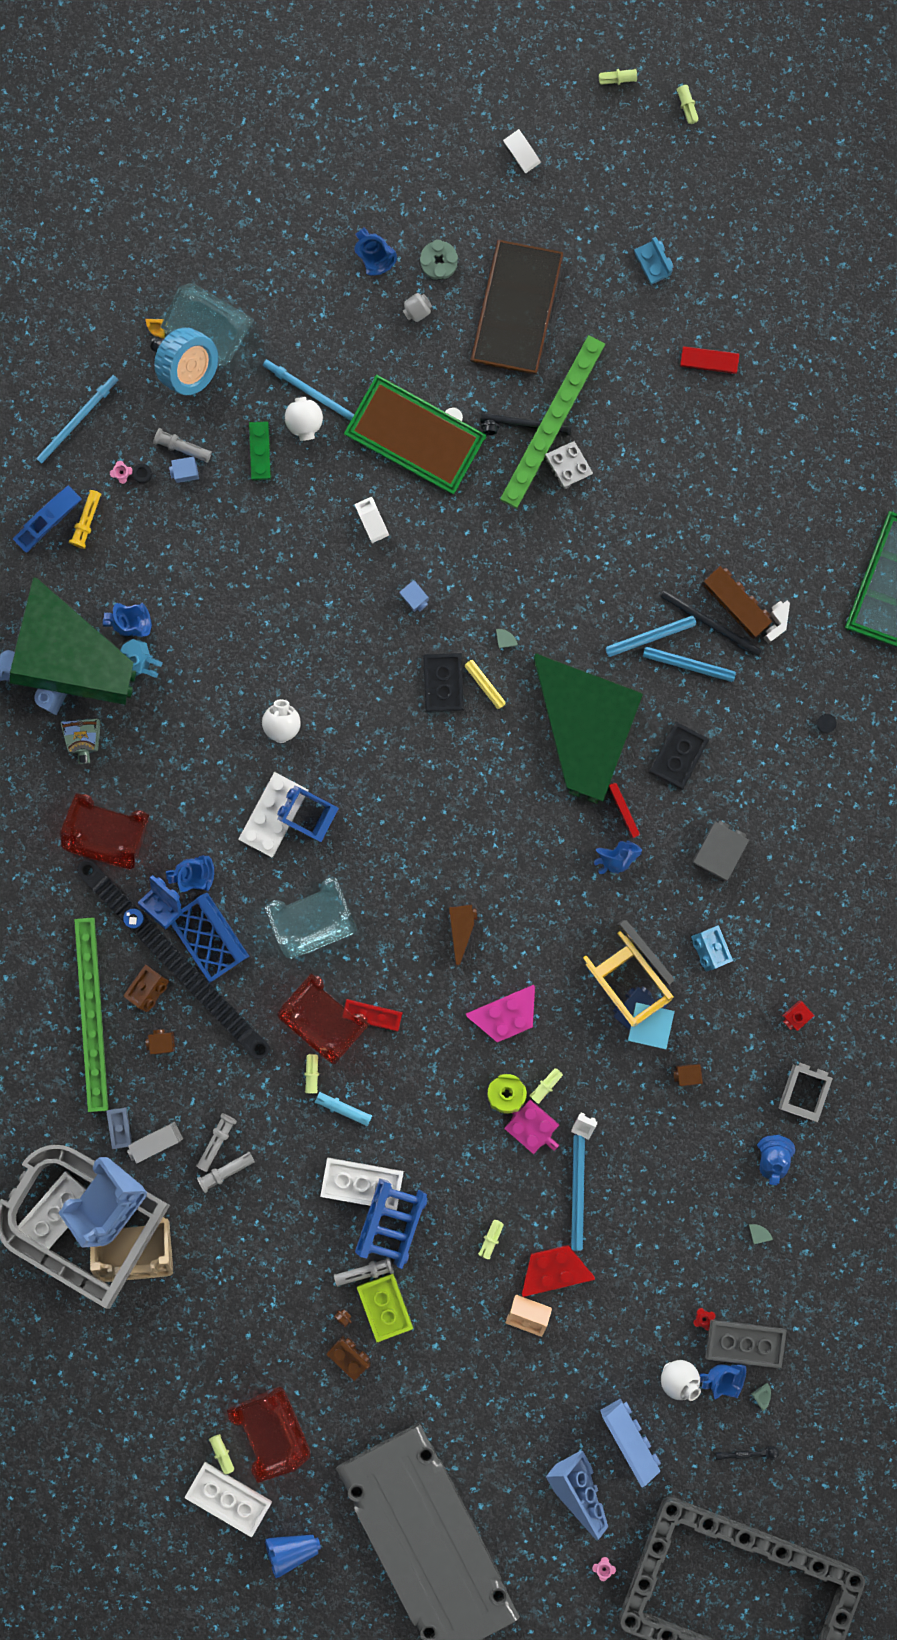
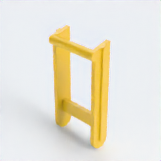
M619 931L617 934L626 947L598 967H595L587 956L583 957V959L587 963L588 969L630 1025L635 1027L669 1003L674 997L629 938ZM633 956L664 995L634 1018L603 978Z

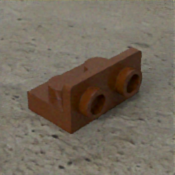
M145 964L123 996L139 1009L149 1012L154 1007L161 993L166 990L170 981Z
M342 1336L326 1355L355 1381L370 1367V1358L365 1352H359L355 1348L356 1344L350 1338L345 1339Z

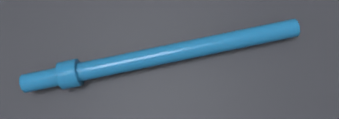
M267 359L263 363V366L275 373V376L279 379L283 378L350 421L352 420L353 413L292 376L282 366L278 367Z
M114 375L104 385L99 386L96 390L97 393L36 458L40 463H43L93 407L110 393L109 390L118 381Z

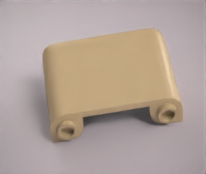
M162 1218L127 1280L166 1277L173 1274L168 1219ZM145 1226L122 1228L111 1243L105 1246L90 1247V1270L93 1276L103 1282H112Z

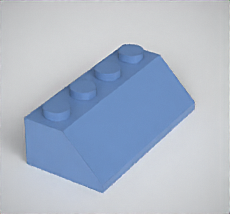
M619 1399L600 1411L641 1487H644L660 1472L658 1465L661 1462L657 1455H652L648 1449L651 1445L646 1436L642 1438L639 1432L642 1429L636 1419L632 1420L629 1415L632 1411L628 1403L625 1402L623 1404L622 1400Z

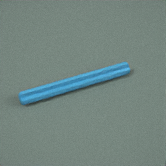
M690 616L606 647V653L611 657L696 625V620L694 616Z
M645 647L643 657L723 680L732 682L736 676L735 671L650 647Z

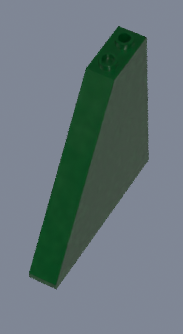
M33 578L10 669L9 683L126 705L127 698H131L133 687L130 686V682H134L136 671L133 670L134 662L40 580Z
M535 653L533 660L565 787L567 790H570L569 794L580 797L581 794L588 797L587 801L595 804H598V801L603 802L643 693Z

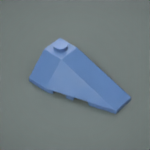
M579 1451L557 1463L546 1478L555 1494L595 1540H599L608 1528L603 1506L597 1499L596 1492L598 1488L592 1481V1467L584 1452Z

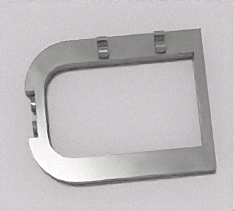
M63 1145L42 1147L31 1153L22 1163L28 1170L21 1174L19 1185L9 1194L10 1200H0V1240L8 1250L102 1307L110 1309L170 1205L147 1192L146 1198L137 1210L150 1218L111 1285H108L19 1230L16 1223L18 1209L39 1173L45 1167L60 1164L91 1183L97 1176L93 1171L95 1161L81 1152Z

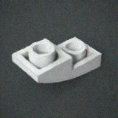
M519 129L503 140L525 173L541 163Z

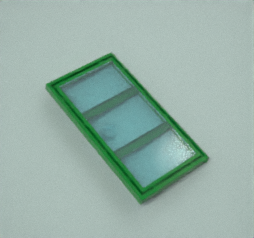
M889 511L845 628L897 647V513Z

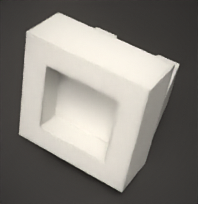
M581 1112L571 1132L589 1140L597 1122L595 1118L589 1119Z

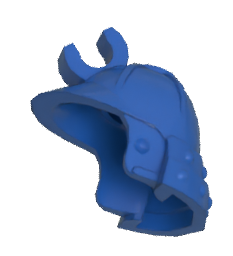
M365 228L355 234L359 241L356 243L354 250L363 260L367 275H380L392 268L397 261V254L393 248L387 245L382 237L377 234L369 235Z
M116 603L113 607V614L104 613L103 626H112L114 631L122 636L133 635L143 637L150 634L152 626L150 614L143 603L129 607Z
M628 840L626 842L620 841L614 850L597 848L596 851L601 858L596 859L594 864L604 865L603 868L598 870L599 874L605 873L607 869L618 874L629 868L631 863L640 856L642 849Z
M204 855L195 859H186L179 863L175 870L166 871V879H168L169 884L177 882L182 892L193 888L208 891L214 879L212 859Z
M781 1135L767 1136L757 1144L761 1151L760 1172L765 1178L769 1179V1185L777 1186L780 1179L787 1174L790 1168L791 1157H793L796 1151L794 1143Z
M716 1365L709 1371V1374L699 1375L700 1382H703L702 1388L711 1389L714 1399L721 1395L738 1398L744 1385L746 1366Z

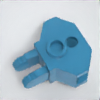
M135 639L125 643L121 648V652L134 662L133 670L136 671V676L144 673L157 678L158 673L148 669L149 665L152 663L155 666L161 667L163 662L152 658L153 656L149 654L147 643Z

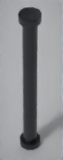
M482 411L480 421L484 423L486 420H494L496 423L538 429L541 421L486 414L485 411ZM572 424L562 425L559 432L571 435Z

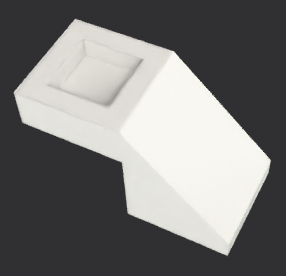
M372 497L355 504L372 543L389 536Z
M788 600L784 603L780 601L772 607L774 611L770 615L778 627L774 624L766 630L767 635L764 639L767 643L773 641L786 630L790 605Z

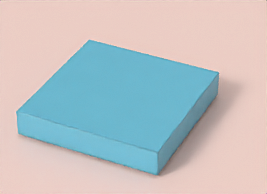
M636 1003L633 1018L650 1007V1005ZM660 1008L637 1026H631L628 1041L666 1049L675 1011Z

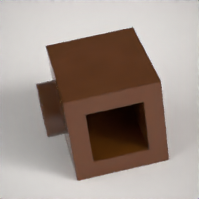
M164 1029L153 1030V1034L148 1035L149 1039H146V1049L150 1050V1054L175 1051L174 1032L165 1033Z
M699 1063L675 1066L676 1070L673 1071L674 1082L678 1083V1086L703 1084L701 1065Z

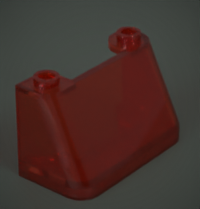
M76 793L60 831L61 847L71 853L122 868L133 869L149 822V814L141 810L133 811L130 816L94 806V801L87 794Z
M311 973L280 1008L277 1016L327 1061L336 1064L369 1026V1023L363 1014H351L323 990L324 981L319 976H314Z
M283 1388L271 1389L227 1410L229 1420L234 1425H243L257 1460L253 1462L251 1471L257 1483L293 1472L310 1458L309 1446Z

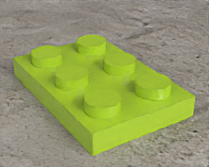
M394 1273L357 1286L376 1342L413 1329Z

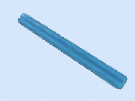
M574 1135L571 1249L574 1251H581L583 1249L585 1138L580 1135Z

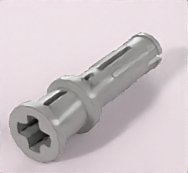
M161 428L157 430L153 444L168 447L170 451L175 449L208 463L211 457L210 454H212V451L183 441L176 434L171 435L163 432Z
M223 1113L220 1116L221 1120L218 1126L213 1129L214 1135L197 1164L199 1169L206 1172L222 1142L228 1139V1133L233 1124L237 1122L234 1118Z
M247 1152L218 1170L212 1169L211 1173L202 1178L198 1177L197 1180L204 1193H206L209 1188L217 1184L221 1185L224 1179L255 1163L251 1153Z
M386 1257L385 1260L378 1262L371 1261L369 1265L334 1274V1279L338 1287L371 1276L378 1278L379 1275L389 1272L393 1274L394 1270L391 1259Z

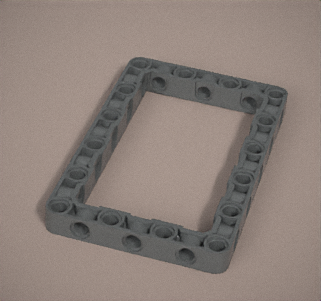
M666 1497L662 1500L619 1615L621 1627L624 1631L646 1640H714L643 1612L656 1584L661 1562L663 1563L674 1527L682 1523L692 1527L694 1531L715 1539L717 1537L738 1548L751 1553L753 1551L765 1555L769 1560L788 1567H796L813 1577L839 1584L818 1640H845L865 1586V1579L859 1569L680 1499ZM669 1505L676 1506L675 1511L671 1513L667 1512L666 1508ZM711 1519L712 1524L710 1526H703L704 1520ZM743 1533L749 1534L748 1539L745 1541L739 1540L740 1535ZM655 1542L662 1543V1547L660 1549L656 1550L652 1548ZM778 1548H785V1552L783 1554H776ZM815 1562H822L820 1568H813ZM852 1576H858V1580L855 1583L849 1582ZM646 1579L648 1580V1584L646 1586H640V1580ZM844 1613L843 1619L836 1620L837 1614ZM629 1616L635 1618L632 1623H626L625 1619ZM664 1631L671 1632L669 1637L661 1636Z

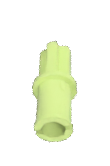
M617 69L614 72L599 74L600 84L617 83L620 85L622 82L637 81L636 69L624 71Z
M688 85L680 86L677 88L681 101L680 107L684 110L687 122L694 124L698 121L694 107L695 101L692 100Z
M316 1054L307 1055L306 1072L304 1073L306 1076L305 1093H318L317 1080L319 1073L318 1055Z
M554 1069L544 1081H540L541 1084L530 1094V1097L539 1104L549 1091H553L552 1087L563 1074L558 1069Z
M498 1220L492 1222L487 1236H484L485 1241L478 1253L480 1256L483 1255L484 1258L490 1259L495 1245L499 1243L497 1240L504 1226L502 1222Z
M218 1434L211 1437L209 1441L215 1452L214 1457L218 1459L223 1473L229 1474L233 1472L234 1466L228 1455L229 1450H226L221 1435Z

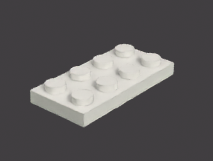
M274 772L238 840L273 858L289 828L287 824L277 820V813L280 807L285 805L287 801L288 791L294 788V786H298L306 791L309 790ZM299 793L286 819L293 821L305 798L304 795Z
M327 1158L320 1197L370 1206L379 1178L389 1181L392 1184V1189L400 1191L404 1171ZM387 1198L386 1208L397 1210L399 1199Z
M65 1171L18 1225L19 1230L50 1249L68 1228L59 1215L63 1204L69 1199H80L86 1188Z
M206 1462L203 1464L185 1496V1499L250 1537L255 1533L272 1503L271 1500Z

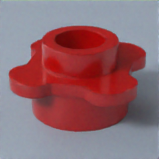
M699 1308L693 1323L696 1327L701 1326L708 1331L710 1319H715L714 1312H708L703 1308Z

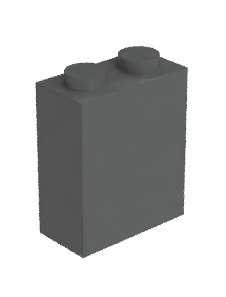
M719 821L718 823L713 822L692 863L722 880L728 881L749 839L745 838V833L739 830L734 832L728 829V824Z

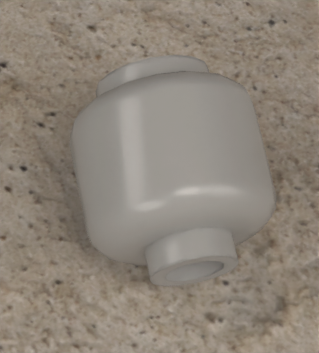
M416 293L404 302L405 309L403 312L408 320L413 319L415 322H419L431 313L430 308L432 305L425 294Z

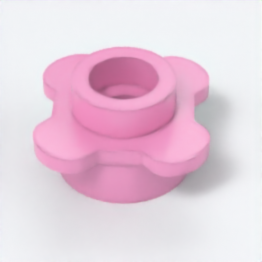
M118 461L113 470L110 471V475L124 484L127 482V477L132 474L133 469L127 467L122 461Z
M607 1557L601 1558V1561L592 1567L593 1572L598 1574L601 1581H606L607 1578L616 1572L615 1566L609 1563Z

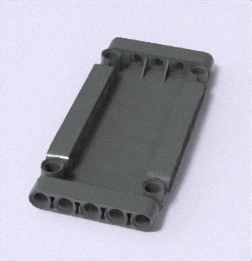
M420 1423L409 1427L336 1467L348 1491V1496L354 1503L355 1512L414 1626H417L422 1640H482L519 1619L520 1616L507 1593L505 1585L501 1581V1575L444 1464L441 1459H438L434 1447L431 1445ZM429 1450L431 1456L424 1458L421 1456V1452ZM360 1487L362 1493L354 1494L352 1488ZM495 1591H502L504 1593L500 1598H496L493 1595ZM429 1627L434 1630V1633L429 1635L424 1630Z

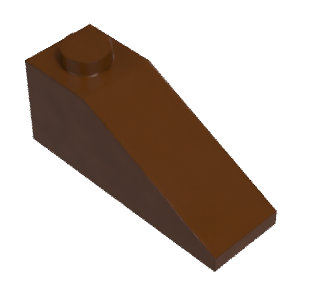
M472 905L449 907L456 965L461 963L474 926V920H478L476 908L472 909Z

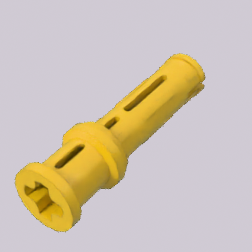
M94 490L89 491L90 493L80 521L75 524L73 538L69 540L71 545L83 549L86 547L87 535L91 533L90 524L101 493Z

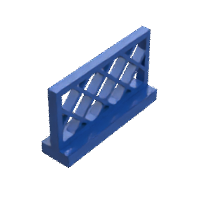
M208 893L202 894L181 909L182 914L180 916L187 917L185 927L178 926L175 921L171 924L209 983L250 957ZM197 903L202 910L201 917L191 915L192 907ZM190 918L200 920L198 930L188 928ZM203 921L211 923V933L201 931ZM188 931L197 933L196 944L190 943L187 940ZM201 934L210 936L209 946L199 944ZM214 937L221 938L223 941L222 949L212 947ZM198 947L208 949L206 959L198 957ZM211 950L221 952L219 962L209 960ZM224 953L231 954L235 961L230 965L222 963ZM209 963L219 965L217 974L211 976L208 972Z

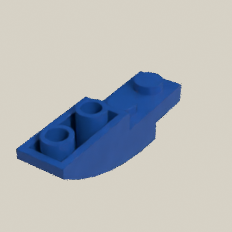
M68 485L40 509L24 525V528L13 540L26 553L29 552L82 498Z

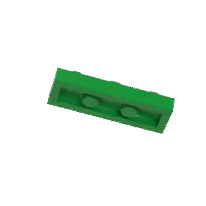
M249 422L251 479L271 480L269 423Z

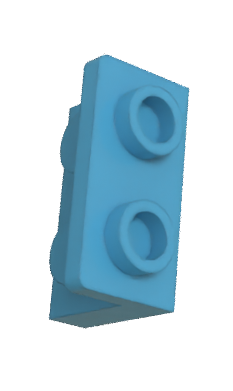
M656 237L652 238L651 242L634 249V253L650 285L670 276L673 268L671 259L669 257L666 258L664 254L665 248L663 243L658 241Z
M719 925L691 936L693 946L697 950L700 963L705 971L716 969L733 961Z

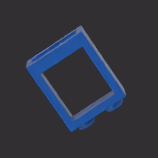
M294 786V788L288 791L287 801L285 805L280 807L277 813V820L322 842L339 808L298 786ZM299 793L325 807L312 832L286 819Z

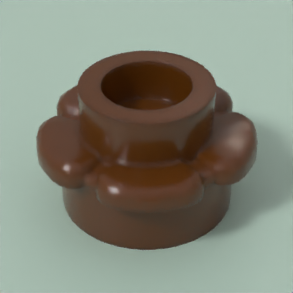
M344 1309L341 1312L339 1310L336 1311L337 1314L334 1318L341 1325L346 1327L349 1323H352L350 1320L352 1316Z

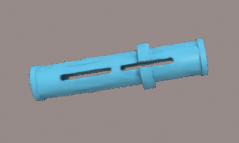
M319 1092L315 1103L330 1109V1112L333 1113L335 1111L365 1126H368L372 1117L371 1114L369 1115L339 1101L337 1097L334 1099Z

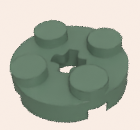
M435 240L426 245L421 252L420 263L422 271L431 279L449 278L457 268L458 255L454 247L447 242ZM435 257H443V264H435Z

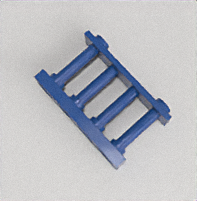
M379 1178L355 1253L366 1259L371 1252L395 1259L394 1264L398 1268L403 1269L404 1264L407 1263L409 1258L408 1251L422 1209L427 1204V1194L421 1190H418L416 1196L392 1189V1184L389 1181ZM393 1197L413 1203L411 1213L406 1214L386 1208L387 1198ZM385 1215L407 1222L404 1233L381 1227L379 1225L380 1218ZM380 1234L401 1240L398 1252L373 1245L374 1236Z

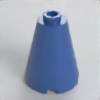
M313 1535L265 1539L268 1557L271 1561L275 1578L281 1577L318 1555V1550L321 1549L318 1537L314 1538Z

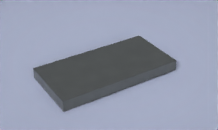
M622 920L617 925L663 982L670 985L675 981L628 921Z
M710 1319L705 1359L782 1369L787 1330L785 1328Z

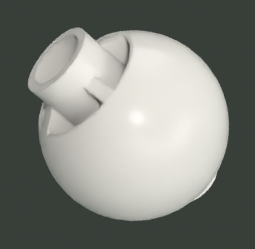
M306 397L295 398V402L291 403L285 412L286 426L293 434L299 436L300 441L315 439L314 433L322 425V411L317 403L312 400H306Z
M276 700L274 705L269 707L263 715L262 727L265 734L278 743L291 740L300 729L299 714L286 700Z
M676 1360L664 1366L661 1384L668 1396L676 1400L688 1399L693 1401L700 1395V1376L694 1365L684 1360Z

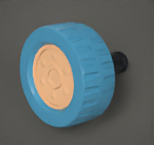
M179 328L167 335L164 340L160 337H155L150 343L151 350L156 352L155 373L159 381L169 389L179 394L192 395L204 389L212 380L218 365V351L214 342L203 333L192 328Z

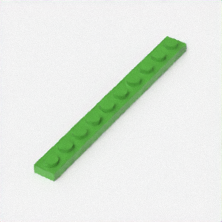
M588 335L500 501L515 509L519 507L545 458V454L548 453L605 347V343Z
M95 918L75 919L88 1112L107 1111L108 1096Z

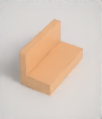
M515 1295L506 1324L542 1337L548 1325L552 1308Z

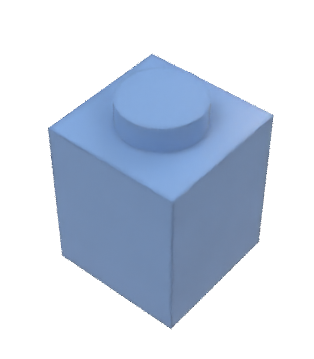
M194 457L171 461L172 466L169 467L170 475L177 483L199 479L197 463Z
M414 580L399 592L413 612L417 610L420 612L428 605L429 597Z

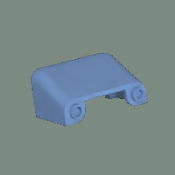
M5 650L0 654V681L6 680L10 682V669L14 651ZM38 688L34 698L38 706L57 715L67 694Z
M99 1157L94 1162L93 1171L97 1176L80 1199L67 1200L59 1211V1215L82 1248L105 1246L111 1243L147 1196L146 1190L140 1183L107 1157Z

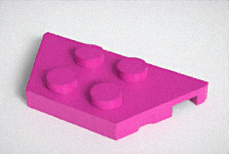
M531 985L468 1012L466 1016L496 1042L533 1027L535 986Z

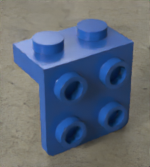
M152 875L149 878L151 890L138 902V906L166 930L182 914L180 896L175 890H169L161 878H156Z

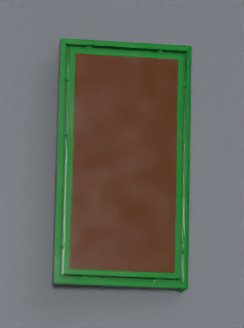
M379 375L374 377L372 384L344 432L345 436L452 495L455 494L487 436Z

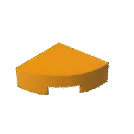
M146 319V325L150 333L164 340L165 319Z

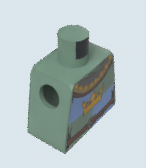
M89 719L61 722L68 752L71 754L78 753L79 764L90 763L89 752H96L99 747L100 720Z

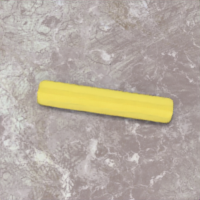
M473 660L465 664L467 671L497 709L502 708L506 704L504 699Z

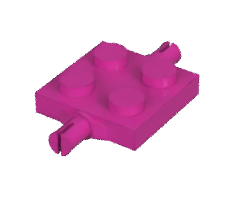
M531 1099L519 1111L512 1113V1119L506 1125L505 1130L534 1154L545 1143L553 1151L558 1148L559 1144L551 1136L559 1124Z

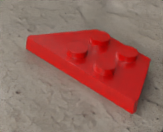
M569 1245L532 1253L529 1259L522 1296L525 1297L595 1280V1277Z

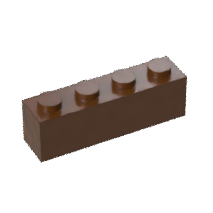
M719 566L703 581L702 585L748 635L755 639L773 622L770 619L772 617L765 609L761 610L757 605L758 601L752 595L748 596L745 593V587L739 581L735 582L731 578L732 574L727 568Z

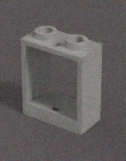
M800 1062L798 1066L793 1064L778 1108L818 1122L833 1078L828 1077V1072L817 1069V1072L809 1070L810 1066ZM799 1072L825 1080L814 1112L789 1104Z
M173 1122L128 1145L129 1150L127 1152L131 1160H135L137 1164L180 1142L183 1138L176 1123Z

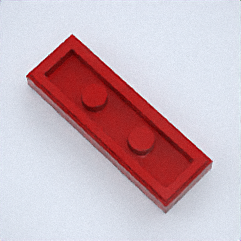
M683 346L680 367L737 374L739 354Z
M617 783L609 785V791L631 838L639 836L640 833Z
M346 999L342 1018L398 1031L403 1012Z

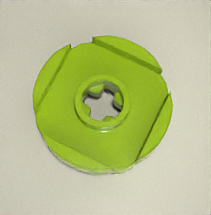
M503 1074L490 1083L487 1096L493 1109L501 1113H513L519 1111L523 1106L527 1092L525 1085L522 1084L518 1077L511 1074ZM505 1090H509V1093L512 1094V1096H509V1098H505L504 1095H502V1093H504Z

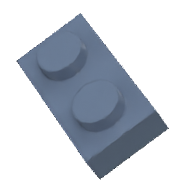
M127 1107L107 1110L112 1149L128 1147V1145L132 1144Z

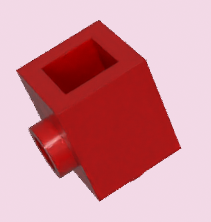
M798 1001L782 1015L785 1019L783 1023L789 1030L794 1029L795 1031H798L815 1016L802 1001Z

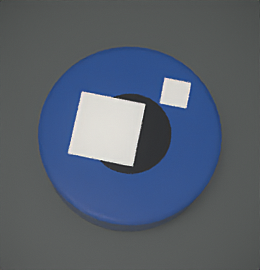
M129 909L125 912L123 920L128 927L137 928L143 923L144 917L140 910Z

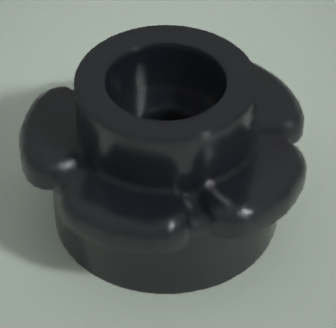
M486 420L481 425L482 433L486 435H496L500 427L494 420Z

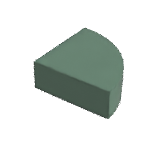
M496 629L499 649L518 646L515 637L510 632Z
M749 1224L753 1244L773 1240L767 1229L757 1224Z
M768 1383L751 1393L762 1411L768 1407L771 1399V1389Z

